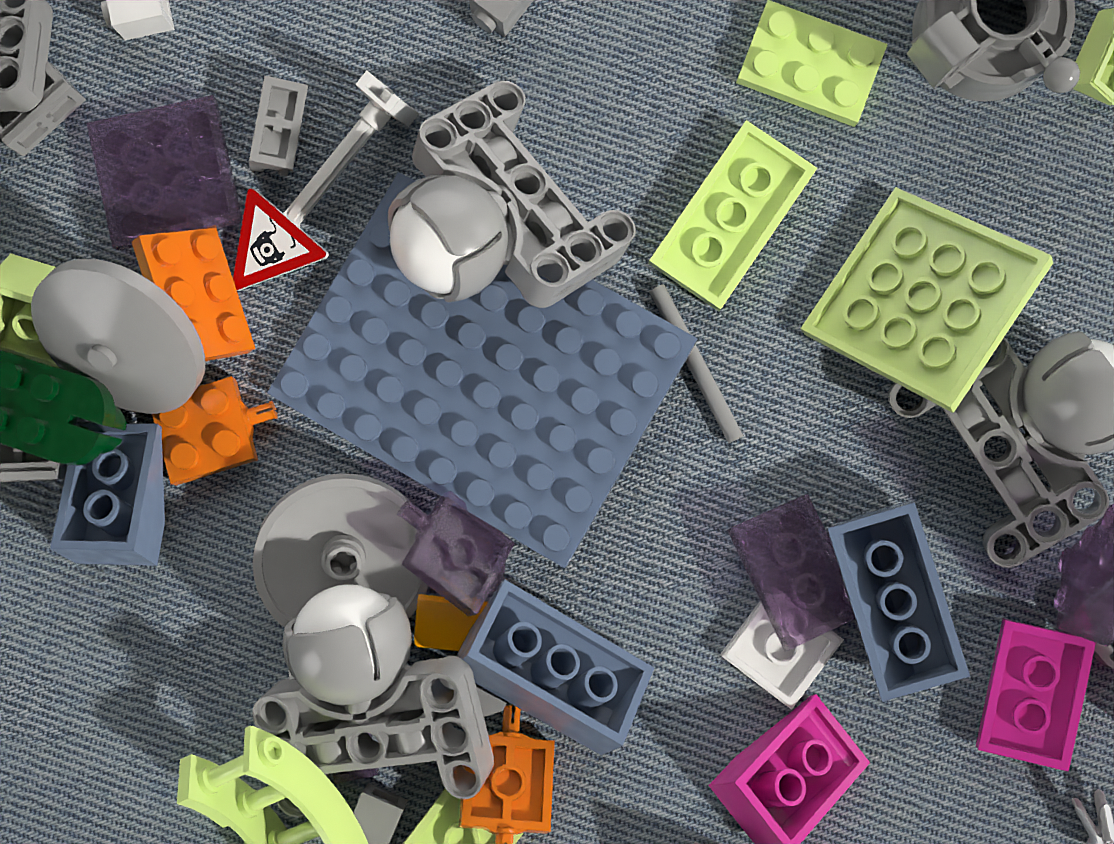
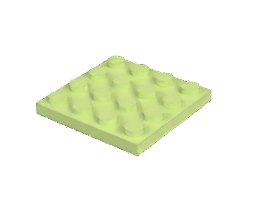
M895 187L800 329L804 335L954 413L1052 266V255Z

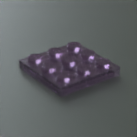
M213 95L87 123L112 248L118 251L133 248L131 242L140 235L208 228L217 229L242 223L243 219L219 107Z

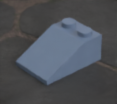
M77 423V425L87 427L91 431L121 438L122 442L114 450L100 454L89 463L67 466L50 549L76 564L157 566L165 526L162 427L159 424H126V430H121L97 423Z

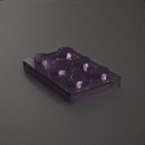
M808 493L727 530L784 651L791 650L855 619L830 538Z

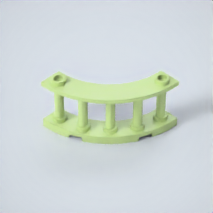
M254 726L246 727L244 755L220 766L193 754L180 759L177 804L207 816L222 828L231 827L244 840L243 844H302L319 836L324 844H368L351 808L328 777L303 753L267 731ZM246 774L261 780L269 786L255 790L239 777ZM288 798L309 821L287 829L269 805Z

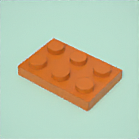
M216 228L140 235L131 242L142 276L165 291L191 320L201 339L205 361L243 355L256 349Z

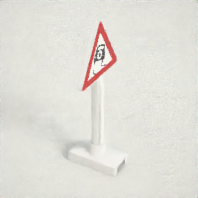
M367 70L356 83V86L370 100L360 112L359 116L361 118L288 209L282 213L257 190L248 189L233 275L237 291L328 258V252L300 228L301 222L376 130L380 132L391 117L409 127L419 115L417 111L393 94L394 92Z

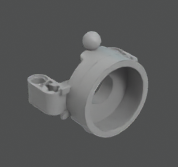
M977 0L918 1L912 23V47L906 55L933 89L940 86L958 97L985 102L1014 96L1028 88L1042 74H1044L1043 81L1045 86L1052 92L1065 93L1077 85L1080 77V69L1077 63L1071 58L1062 57L1071 46L1070 40L1074 30L1076 14L1074 0H1022L1026 7L1027 21L1024 30L1013 35H1003L987 27L977 12Z

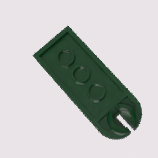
M0 350V444L56 463L72 466L89 463L100 454L110 452L121 444V438L89 430L87 427L76 424L79 417L100 425L126 430L125 417L119 407L115 405L110 391L104 384L83 375Z

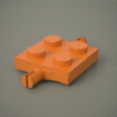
M230 376L198 386L187 402L177 409L165 413L152 414L154 424H159L162 427V454L170 484L177 486L257 461L258 456L253 442L254 425L278 418L277 412L274 411L276 407L273 401L248 408L241 399L236 379Z
M511 705L505 706L503 709L502 732L488 735L494 756L492 771L480 791L472 798L461 799L459 827L484 829L492 834H496L495 844H513V837L524 832L542 834L551 832L555 741L532 739L519 733L521 709L516 706L512 709ZM463 765L466 771L475 774L471 768Z

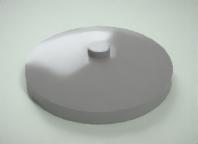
M76 259L62 263L54 268L35 289L31 303L32 320L35 331L46 352L60 369L95 379L104 384L110 391L117 407L146 414L169 412L186 403L200 385L205 373V353L194 325L182 308L165 291L144 276L112 262L98 259Z
M346 473L325 475L311 479L298 485L281 497L262 522L253 553V576L258 594L272 617L284 628L299 615L302 608L315 595L325 589L347 584L363 586L377 593L388 594L392 598L397 597L409 619L417 609L418 594H426L433 566L429 534L421 515L414 505L398 490L380 480Z

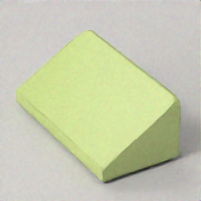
M1114 8L1103 9L1098 12L1075 61L1080 69V77L1077 85L1073 88L1109 106L1114 105Z

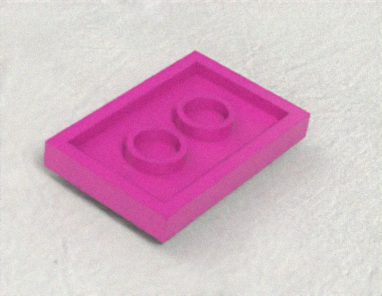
M1002 618L975 747L980 751L1069 772L1096 640Z

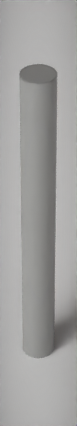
M662 284L650 290L649 293L662 318L690 334L665 285ZM695 344L686 360V364L729 444L744 435Z

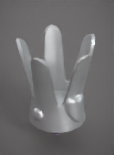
M1098 789L1094 793L1098 826H1095L1081 801L1077 798H1072L1075 811L1088 833L1087 843L1114 844V819L1103 791Z

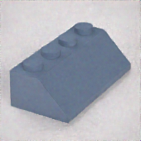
M901 502L828 527L827 531L881 701L884 702L970 677L915 503Z
M505 579L501 582L469 630L457 654V657L470 665L476 684L599 755H604L623 746L654 670V667Z

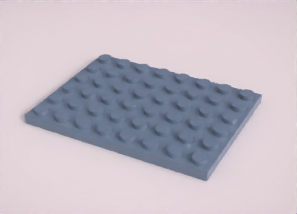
M398 172L267 394L561 567L567 568L697 343L698 338L594 280H590L549 307H535L524 299L521 291L505 273L507 265L504 264L494 280L476 295L456 302H446L445 299L434 298L404 276L391 252L388 209L397 194L415 182L413 179ZM539 276L542 280L551 283L547 278Z

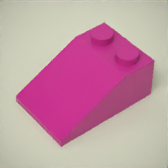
M817 694L807 698L740 752L708 786L754 844H800L870 762Z

